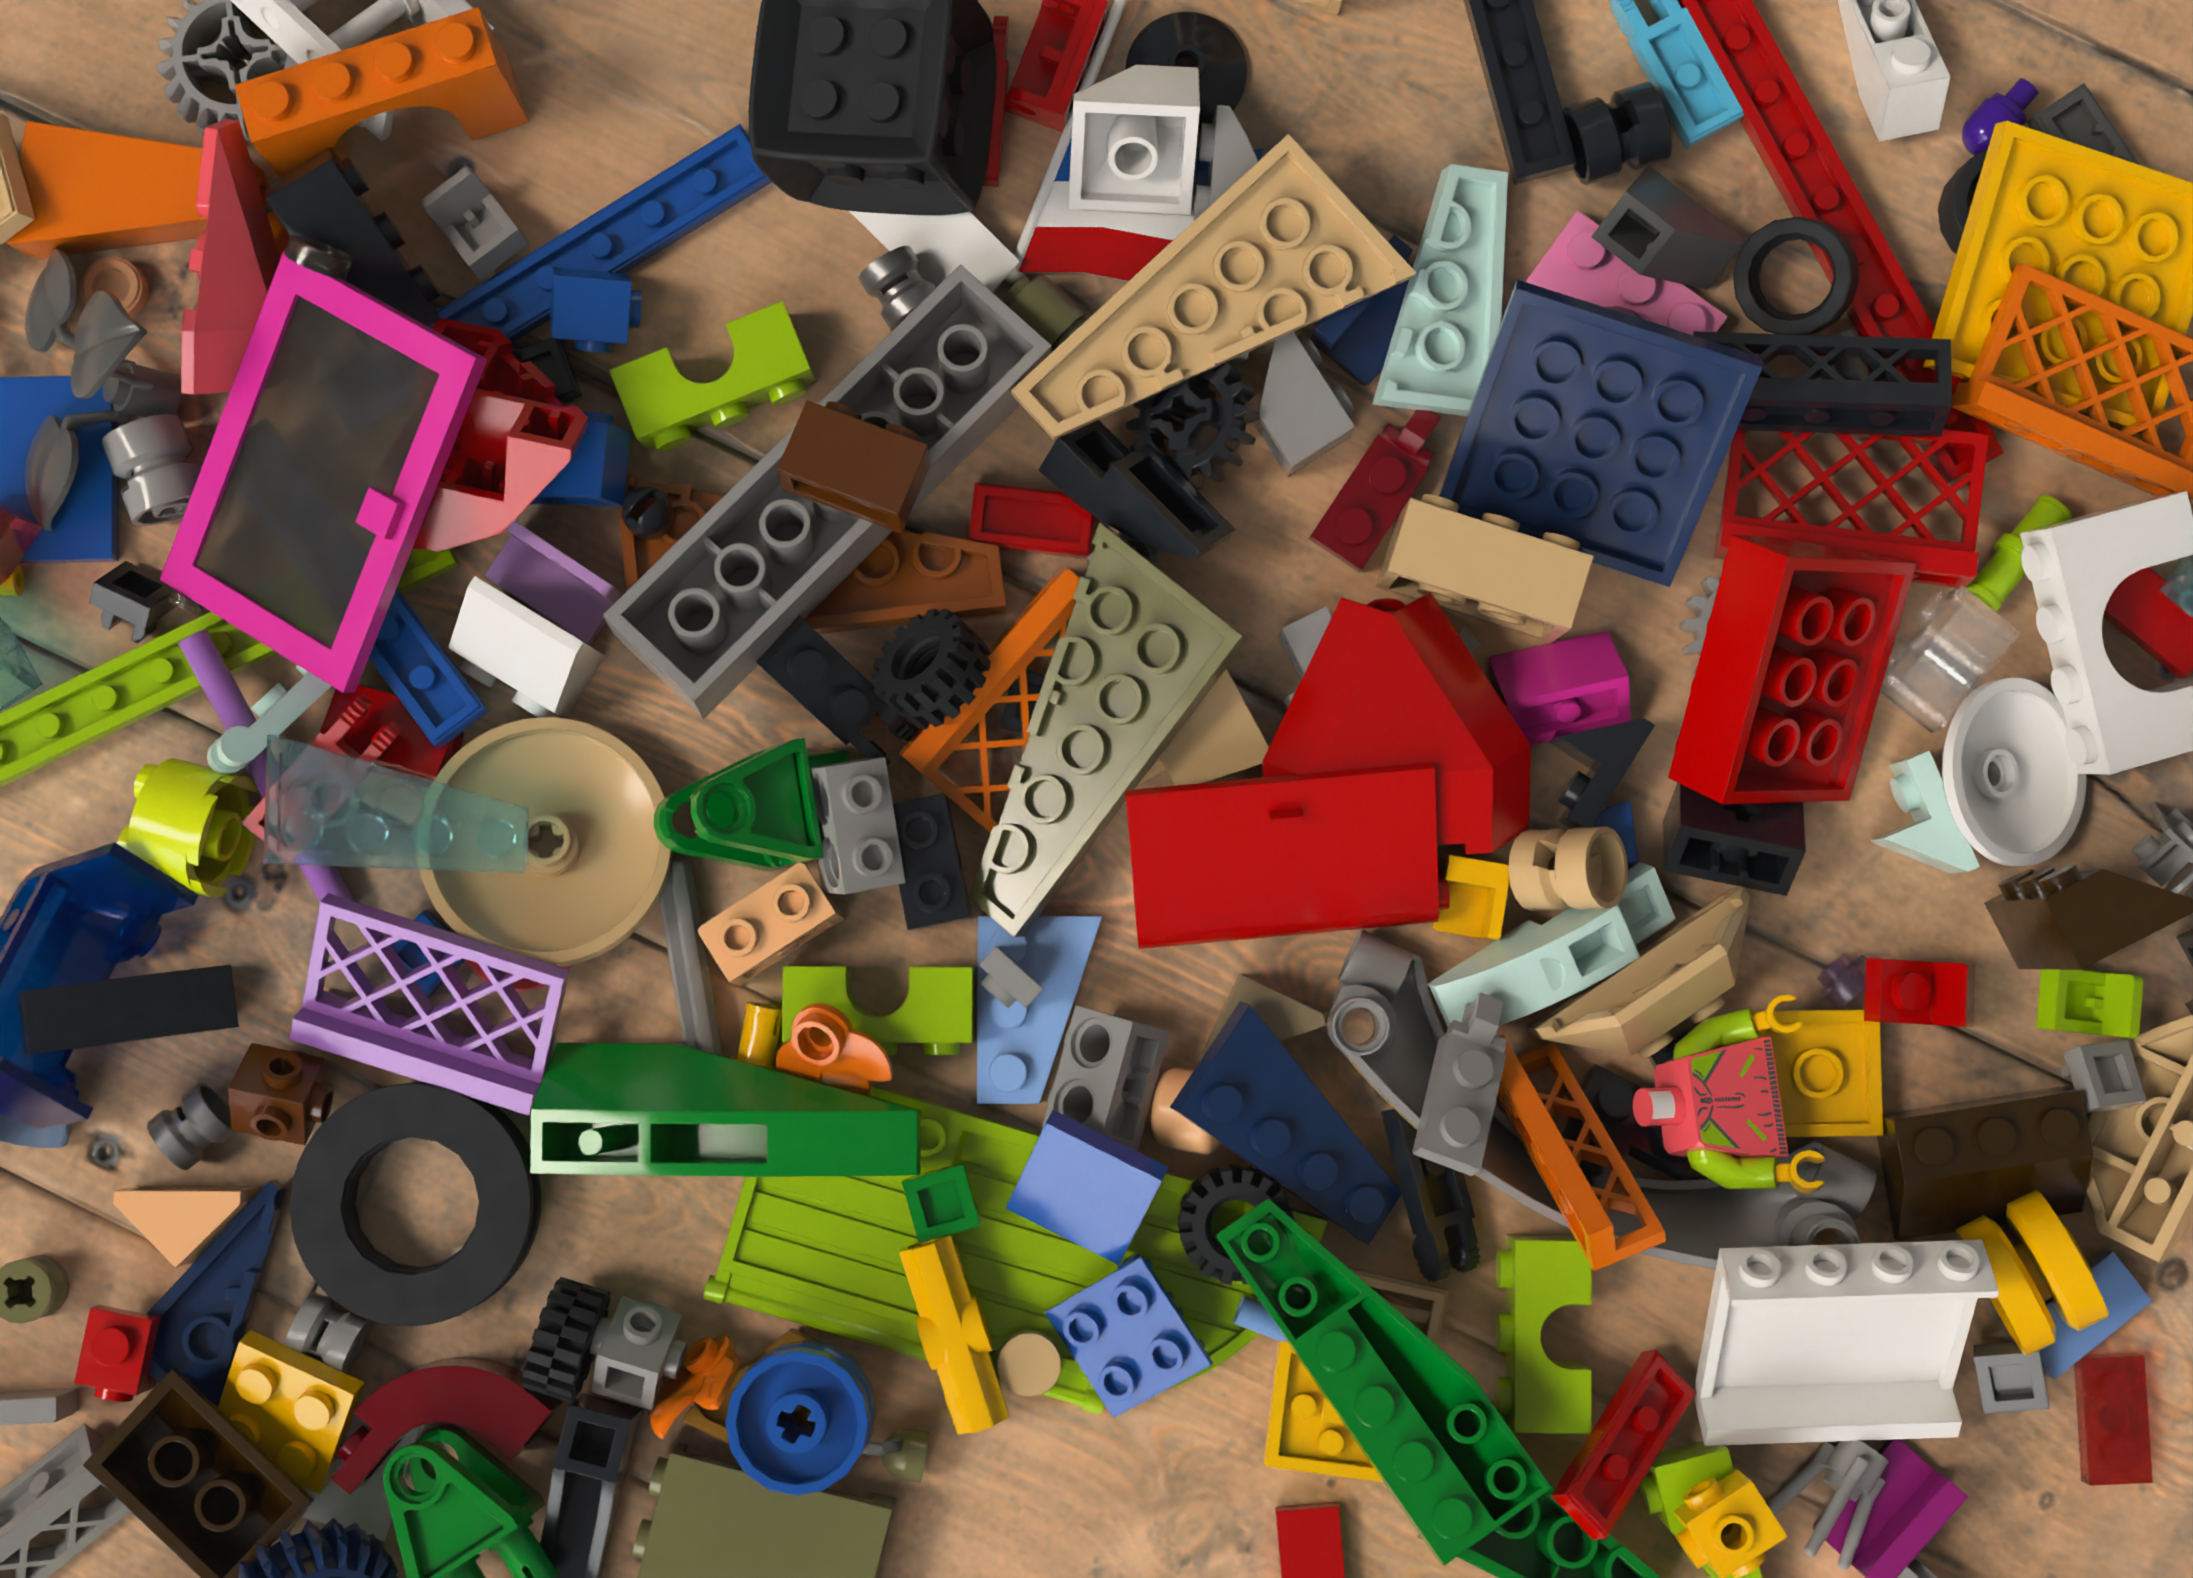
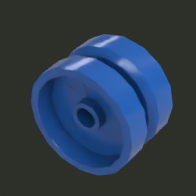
M808 1339L782 1344L760 1358L745 1373L731 1394L725 1421L730 1451L745 1474L768 1490L795 1496L823 1491L849 1473L871 1438L876 1414L872 1384L857 1360L835 1345ZM798 1405H803L811 1411L807 1420L813 1421L812 1423L801 1424L796 1421L793 1411Z

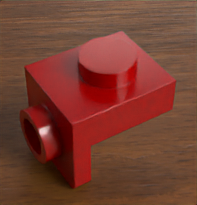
M104 1305L91 1307L74 1383L95 1387L94 1396L116 1402L133 1401L134 1396L156 1387L157 1382L149 1375V1369L160 1317Z

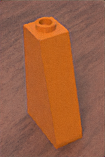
M26 121L19 160L35 220L5 243L26 257L42 259L49 258L54 248L63 250L66 255L198 239L201 232L206 230L207 218L200 217L196 207L202 148ZM251 160L266 208L265 186L268 185V182L264 177V171Z

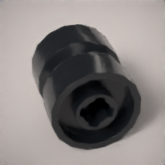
M1650 82L1614 91L1610 103L1595 97L1566 106L1563 109L1577 162L1574 172L1584 185L1619 175L1622 165L1625 163L1630 168L1637 170L1648 165L1666 161L1671 156L1672 140L1668 117L1657 89Z

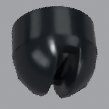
M638 487L629 492L622 505V518L626 527L634 536L644 540H653L669 531L673 524L674 511L669 498L661 490L654 487ZM651 498L657 499L658 501L652 504L640 516L637 522L632 518Z

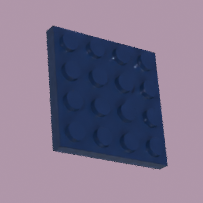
M1517 279L1438 496L1456 502L1459 505L1457 513L1482 520L1484 513H1490L1512 519L1520 524L1518 532L1542 539L1543 534L1548 532L1572 538L1580 543L1578 551L1594 556L1593 563L1670 587L1763 368L1762 357Z

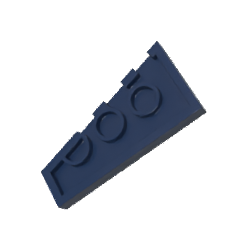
M1240 1001L1170 1108L1357 1240L1369 1245L1402 1195L1401 1190L1249 1004Z

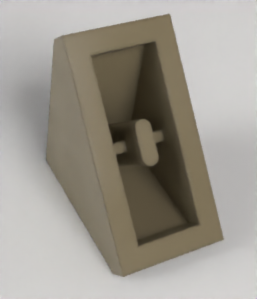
M1239 974L1201 1055L1203 1058L1240 1001L1249 1004L1280 1042L1326 1026L1327 1024L1323 1013Z

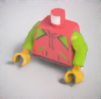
M1789 994L1780 995L1772 999L1766 1005L1765 1010L1754 1013L1752 1008L1749 1007L1703 1020L1675 1044L1673 1061L1656 1065L1654 1070L1656 1088H1640L1634 1095L1633 1113L1637 1123L1644 1127L1661 1126L1663 1145L1668 1154L1687 1157L1694 1170L1724 1188L1778 1189L1780 1182H1790L1792 1187L1798 1192L1811 1194L1820 1190L1825 1181L1807 1182L1802 1180L1797 1174L1796 1168L1802 1163H1824V1156L1816 1151H1801L1795 1155L1791 1163H1779L1778 1159L1789 1157L1772 1039L1771 1037L1760 1038V1031L1772 1029L1780 1034H1789L1799 1029L1804 1021L1794 1023L1791 1026H1783L1776 1022L1773 1014L1774 1008L1778 1003L1797 1000L1795 996Z

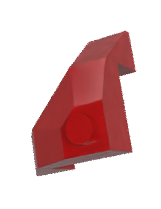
M440 317L431 329L487 359V362L412 548L438 552L502 534L570 462L588 426V417L575 404L564 406L555 397V384L531 361L521 363L511 353L512 342L500 330ZM420 363L418 411L378 474V489L392 496L439 377L438 373Z

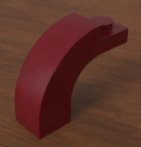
M454 1357L420 1365L377 1389L353 1411L371 1430L369 1431L362 1425L341 1447L337 1456L344 1463L331 1477V1480L351 1495L369 1481L413 1428L433 1422H449L467 1427L480 1435L511 1461L527 1447L563 1401L523 1388V1371L502 1362L484 1358Z

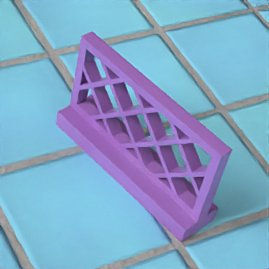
M327 893L320 901L302 1008L293 1018L289 1039L529 1116L550 1062L570 970ZM336 918L356 924L368 940V943L349 952L334 931ZM401 939L416 943L429 962L409 971L391 944ZM374 952L377 953L393 976V979L375 988L356 963L357 960ZM329 955H331L333 960L328 962ZM462 958L476 962L490 981L469 990L451 964ZM341 969L358 993V996L349 999L324 991L326 975ZM436 971L454 998L434 1007L416 980ZM526 978L548 985L549 990L546 1002L528 1009L511 983ZM401 988L418 1012V1015L408 1018L393 1013L381 997ZM497 990L514 1017L493 1026L476 1000ZM461 1007L478 1033L468 1037L452 1032L441 1016ZM543 1017L540 1026L536 1019ZM522 1027L536 1047L534 1057L510 1050L501 1036Z

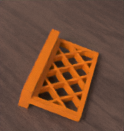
M2025 263L2015 265L1969 381L1958 383L1952 397V408L2153 496L2187 491L2189 499H2193V397L2189 399L2178 368L2193 361V339ZM2028 285L2045 291L2053 313V317L2031 327H2028L2021 308V302ZM2065 301L2076 305V307L2067 310ZM2089 311L2099 316L2107 341L2082 351L2071 319ZM2057 325L2069 358L2043 369L2032 336ZM2118 325L2123 326L2129 329L2130 331L2121 334ZM2011 327H2013L2015 334L2008 336ZM2143 335L2152 339L2160 365L2136 375L2125 343ZM2018 343L2030 375L2011 383L1992 373L2002 349ZM2111 349L2122 382L2097 392L2086 360ZM2172 349L2183 354L2175 358ZM2072 367L2084 399L2065 407L2055 402L2047 377ZM2164 374L2175 405L2151 416L2140 384ZM2033 384L2036 393H2033L2024 388ZM2126 391L2137 422L2117 430L2109 426L2101 401ZM2087 408L2090 417L2079 413V411ZM2179 414L2186 437L2178 456L2163 450L2154 425ZM2141 432L2143 441L2131 435Z
M1068 567L1060 568L990 647V654L987 656L991 661L990 670L982 673L986 681L982 688H975L973 691L976 698L971 704L968 705L964 702L959 707L961 713L953 719L947 715L943 725L934 727L932 724H929L927 729H918L916 735L898 752L901 757L945 793L947 797L989 833H991L993 826L998 825L991 818L990 792L1010 791L1011 788L1007 787L1008 783L989 784L987 748L1022 746V751L1024 752L1030 733L1026 732L1029 725L1028 701H1037L1039 693L1027 694L1026 668L1037 656H1053L1055 649L1043 648L1058 631L1059 639L1064 637L1067 621L1070 619L1076 603L1073 596L1080 579ZM1018 678L1020 695L1002 696ZM1019 702L1022 738L986 741L985 714L995 703ZM977 725L978 741L962 742ZM979 749L981 785L954 786L937 769L954 750ZM982 793L983 810L964 794Z

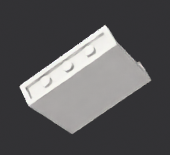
M1983 1240L1719 1248L1694 1387L1696 1392L1694 1401L1704 1446L1958 1437L1962 1419L1953 1393V1386L1977 1299L1998 1298L1999 1294Z

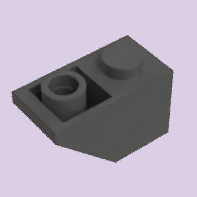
M1649 165L1626 190L1591 236L1640 275L1707 289L1746 241Z

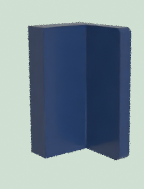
M1394 234L1388 242L1413 268L1408 262L1413 249ZM1409 280L1323 318L1314 328L1310 340L1320 351L1361 385H1369L1383 369Z

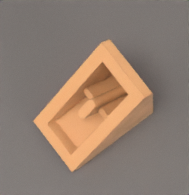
M133 1186L115 1190L113 1204L177 1268L195 1262L259 1193V1186Z

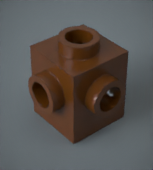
M251 1043L228 1088L231 1129L257 1135L271 1141L281 1140L305 1146L316 1122L323 1123L327 1120L333 1103L334 1088L333 1086L326 1085L325 1058L308 1055L301 1051H289Z

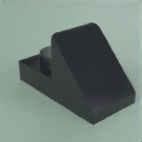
M1644 718L1563 735L1549 741L1550 744L1590 768L1586 775L1577 771L1563 790L1558 802L1566 808L1558 819L1560 823L1570 829L1593 826L1655 725Z

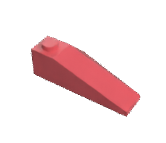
M224 119L205 127L196 207L200 217L207 218L206 230H203L198 238L196 249L191 248L188 270L197 273L200 285L196 310L184 308L181 329V393L194 395L231 391L281 259L239 120ZM296 308L264 389L278 388L295 376L296 371H300L303 365L305 340L302 334H297Z

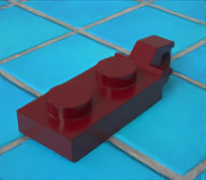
M1416 410L1402 432L1388 424L1381 436L1379 434L1376 436L1309 537V540L1360 573L1429 470L1428 464L1435 453L1424 447L1423 444L1441 417L1429 410Z

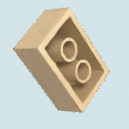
M1423 494L1421 501L1413 498L1409 499L1397 517L1375 586L1376 588L1414 600L1431 592L1439 606L1443 609L1552 643L1572 628L1594 557L1578 551L1580 547L1578 541L1560 534L1548 532L1543 534L1542 539L1518 532L1520 526L1518 522L1496 514L1484 513L1482 520L1457 513L1459 505L1456 502L1436 495Z

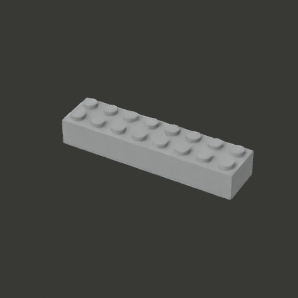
M960 264L818 404L825 407L829 401L838 402L857 411L862 416V421L885 429L886 424H897L912 430L921 437V443L928 445L930 468L913 506V511L1020 405L1011 395V390L1052 353V346ZM794 428L603 614L613 635L703 720L758 666L756 661L798 616L805 619L892 532L890 529L783 490L777 468Z

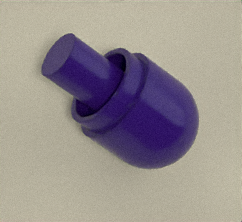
M2020 78L2005 96L1994 93L1990 98H1986L1970 115L1963 126L1962 141L1967 151L1976 156L1987 150L1996 123L2010 121L2023 126L2027 122V117L2023 111L2039 94L2038 90L2029 81Z

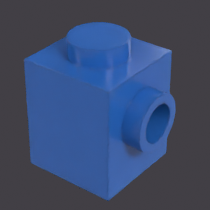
M553 267L549 322L551 337L575 340V349L582 351L612 352L613 343L628 344L629 328L640 327L641 291L631 290L632 281L626 273Z

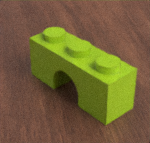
M783 301L725 323L733 343L734 358L729 370L716 381L696 383L684 378L676 359L667 347L609 370L635 437L646 450L656 447L658 452H665L678 448L692 439L690 434L692 431L712 423L715 429L730 427L749 417L747 409L769 400L773 406L787 404L807 393L805 386L817 381Z
M783 966L782 1042L791 1039L792 1023L796 1015L802 1008L813 1003H824L839 1009L849 1019L853 1029L873 1037L885 1049L888 1055H898V1043H923V1055H961V1043H973L975 1041V967H909V991L903 1005L888 1016H876L864 1011L856 1003L851 990V966Z
M1506 1234V1250H1497L1496 1253L1497 1287L1506 1288V1313H1497L1495 1325L1497 1351L1506 1352V1377L1496 1378V1410L1500 1415H1506V1424L1514 1433L1590 1434L1592 1430V1369L1582 1361H1561L1547 1357L1541 1344V1330L1546 1318L1560 1307L1567 1305H1592V1267L1574 1235Z

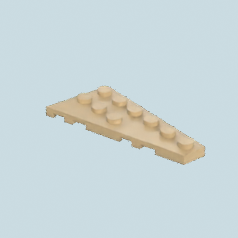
M1287 134L1011 390V395L1047 434L1055 440L1407 281L1417 273L1299 144Z

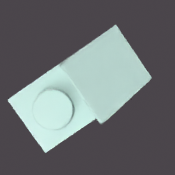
M1930 751L1914 754L1889 764L1895 776L1890 779V787L1894 799L1904 813H1911L1914 822L1871 839V842L1950 874L1969 872L1980 867L1970 843L1963 836L1949 810L1943 781Z

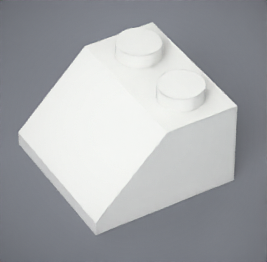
M476 576L473 577L467 587L448 647L464 657L463 662L459 666L460 670L490 688L497 678L513 687L517 692L511 701L537 717H546L548 712L552 711L557 715L567 718L605 657L602 653Z

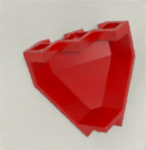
M1431 592L1406 606L1402 601L1391 598L1376 599L1369 602L1368 605H1364L1341 597L1262 760L1263 778L1433 762L1436 787L1437 845L1464 843L1466 854L1492 853L1517 837L1521 832L1528 830L1531 745Z

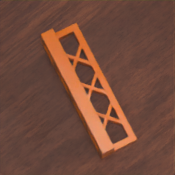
M1504 1034L1498 1036L1503 1039H1506ZM1506 1039V1049L1504 1051L1506 1059L1497 1099L1593 1271L1666 1242L1664 1228L1555 1043L1551 1042L1516 1056ZM1549 1066L1556 1077L1550 1094L1536 1092L1527 1075ZM1564 1092L1569 1100L1562 1098ZM1555 1113L1581 1120L1583 1127L1577 1141L1562 1137L1552 1120ZM1591 1139L1596 1147L1589 1145ZM1582 1160L1609 1168L1611 1174L1604 1190L1590 1186L1579 1167ZM1618 1187H1620L1624 1195L1616 1193ZM1609 1208L1636 1215L1642 1228L1615 1239L1613 1224L1607 1216Z

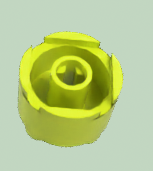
M177 758L167 759L158 766L150 763L145 764L135 779L134 795L137 800L132 811L130 824L121 831L117 841L116 855L118 860L129 863L133 873L139 879L211 898L223 896L230 889L220 885L229 874L241 876L255 845L257 836L241 823L255 808L249 806L247 790L257 792L256 785L248 776L237 773L230 775L220 774L213 771L209 766Z

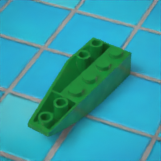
M560 1042L556 1044L531 1107L530 1173L744 1177L920 1175L921 1110L680 1043Z
M1269 1198L1215 1235L1317 1387L1440 1564L1444 1566L1552 1489L1475 1378Z

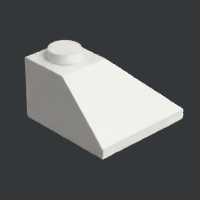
M1136 64L1074 94L1068 209L1191 215L1200 112L1198 67Z

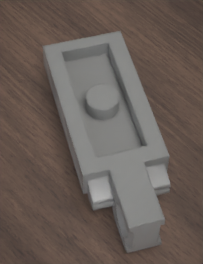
M1481 992L1478 993L1477 998L1471 1004L1467 1003L1465 1005L1462 1022L1453 1020L1452 1023L1450 1022L1446 1034L1438 1040L1412 1151L1416 1156L1469 1176L1475 1175L1482 1167L1506 1054L1504 1053L1506 1039L1495 1035L1500 1025L1503 1001Z

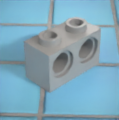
M864 758L810 767L824 856L817 859L822 891L824 893L846 895L904 884L905 877L886 758Z
M1075 1005L1071 1024L1065 1034V1045L1055 1082L1048 1096V1107L1042 1127L1044 1128L1052 1110H1055L1138 1151L1170 1031Z

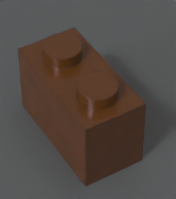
M806 400L777 468L783 490L902 534L930 468L928 445L921 443L922 439L918 434L903 426L886 424L885 429L862 421V416L857 411L844 404L829 401L824 407Z

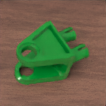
M805 738L793 739L748 755L667 795L659 802L654 813L653 825L657 838L666 848L676 853L762 871L778 870L797 863L823 858L810 767L850 761L849 756L843 748L807 753ZM682 803L691 805V817L697 828L694 830L697 834L695 838H688L674 829L672 815Z
M438 1426L427 1431L416 1443L400 1448L388 1459L383 1473V1485L407 1578H486L476 1562L481 1557L479 1553L486 1548L489 1551L496 1548L514 1578H556L560 1575L559 1570L555 1569L529 1527L534 1522L531 1516L546 1504L543 1498L534 1488L467 1432L455 1426ZM439 1441L451 1445L456 1451L458 1461L441 1446L434 1443ZM408 1459L415 1490H412L406 1484L403 1477L404 1463ZM426 1460L432 1464L435 1473L429 1468Z

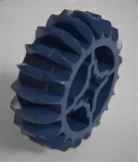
M334 1518L328 1521L321 1530H318L317 1526L307 1519L302 1532L291 1535L281 1528L280 1541L271 1547L258 1543L257 1559L255 1561L238 1562L239 1578H398V1569L392 1556L388 1555L382 1541L377 1539L374 1533L367 1535L366 1531L361 1529L356 1522L344 1528Z

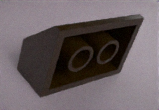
M2075 864L2057 871L2054 867H2049L2036 873L2033 869L2020 872L1999 883L1998 887L2002 894L1984 903L2018 969L2082 970L2193 913L2192 898L2104 869L2078 871Z
M2055 1087L1883 1114V1136H1877L1895 1240L1955 1232V1229L1983 1215L1994 1220L1998 1225L2007 1224V1204L2036 1189L2044 1196L2057 1216L2083 1212L2093 1150L2082 1090Z
M177 1368L172 1369L83 1464L94 1477L200 1578H239L238 1562L255 1561L257 1559L258 1543L270 1547L280 1541L281 1528L290 1533L314 1501L295 1480Z

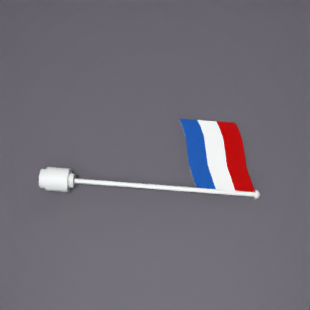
M1114 0L1079 91L1095 84L1128 0ZM1072 106L1066 126L1063 129L1014 255L1020 262L1004 280L1015 284L1021 277L1025 276L1024 274H1086L1129 282L1193 222L1196 186L1207 185L1209 162L1198 161V147H1196L1191 215L1068 209ZM1265 148L1253 150L1258 161L1261 159Z

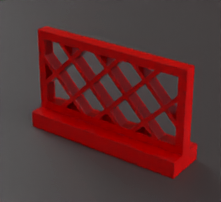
M1943 429L1941 437L1834 433L1850 453L1823 472L1802 446L1804 442L1816 433L1803 432L1795 438L1791 432L1776 431L1787 445L1760 464L1744 445L1746 430H1736L1729 448L1720 527L1716 536L1714 558L1725 559L1732 535L1777 537L1913 561L1916 563L1911 582L1964 589L1976 578L1979 552H1975L1989 434ZM1852 436L1869 438L1858 445ZM1881 439L1898 441L1912 458L1910 463L1888 479L1885 478L1865 453L1867 449ZM1915 443L1932 446L1922 453ZM1944 446L1971 449L1969 473L1951 487L1928 460V458ZM1793 452L1814 477V480L1788 499L1766 471ZM1856 459L1878 487L1851 506L1829 478ZM1743 460L1752 472L1740 480ZM1916 467H1919L1941 495L1917 513H1914L1892 485ZM1756 478L1759 479L1779 504L1777 508L1762 519L1735 515L1738 492ZM1967 485L1964 504L1956 492ZM1818 486L1823 488L1842 512L1841 515L1826 526L1809 524L1794 506V504ZM1882 493L1906 520L1889 534L1872 532L1857 513ZM1944 501H1947L1963 520L1960 542L1936 540L1920 519ZM1785 512L1793 522L1777 521L1774 519ZM1848 519L1856 530L1837 527ZM1911 527L1919 537L1902 536L1900 534Z

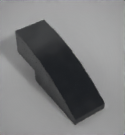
M1100 420L1057 438L1038 469L1067 497L1097 519L1128 537L1163 552L1195 560L1230 538L1236 530L1150 443L1131 452Z
M231 965L123 977L17 992L24 1056L239 1027Z

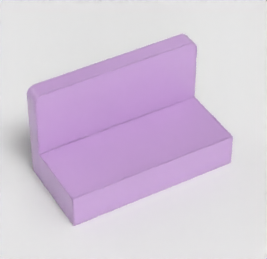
M513 521L506 529V531L512 534L484 576L578 639L592 646L607 623L603 614L623 593L516 521Z

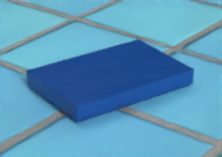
M71 376L0 377V564L119 562V477L113 475L102 446V438L110 431L118 428V422L86 424L76 429L75 434L79 444L78 467L70 490L60 509L52 519L53 531L43 529L31 511L25 488L27 454L34 435L45 418L53 415L59 417L63 422L64 418L69 414L113 410V404L106 402L103 398V385L94 396L86 400L77 398L73 394Z

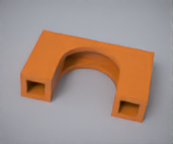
M479 7L234 85L250 141L279 177L287 174L327 148H330L336 159L341 162L348 157L342 137L348 129L367 118L395 109L422 106L447 110L457 117L471 141L529 123L513 67Z

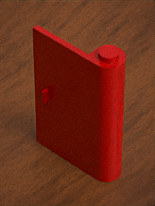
M1433 762L1125 790L1138 949L1435 923L1439 919V910L1449 909L1450 907L1448 881L1444 880V872H1438L1436 787Z

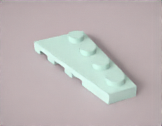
M1450 164L1441 171L1413 265V269L1417 274L1409 279L1372 405L1429 410L1436 413L1460 416L1468 415L1501 325L1508 172Z

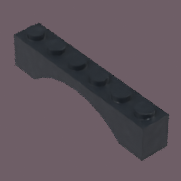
M584 1393L569 1404L553 1465L547 1511L540 1540L543 1550L555 1569L557 1568L560 1572V1575L556 1578L601 1577L643 1408Z

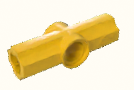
M952 1234L923 1243L917 1241L900 1249L899 1255L919 1313L915 1317L922 1347L931 1370L937 1369L944 1390V1398L953 1419V1425L955 1424L957 1434L979 1432L994 1427L1001 1421L1010 1418V1412L990 1354L994 1349L989 1328L977 1296L972 1297L965 1277V1269L962 1266L956 1242L954 1243Z

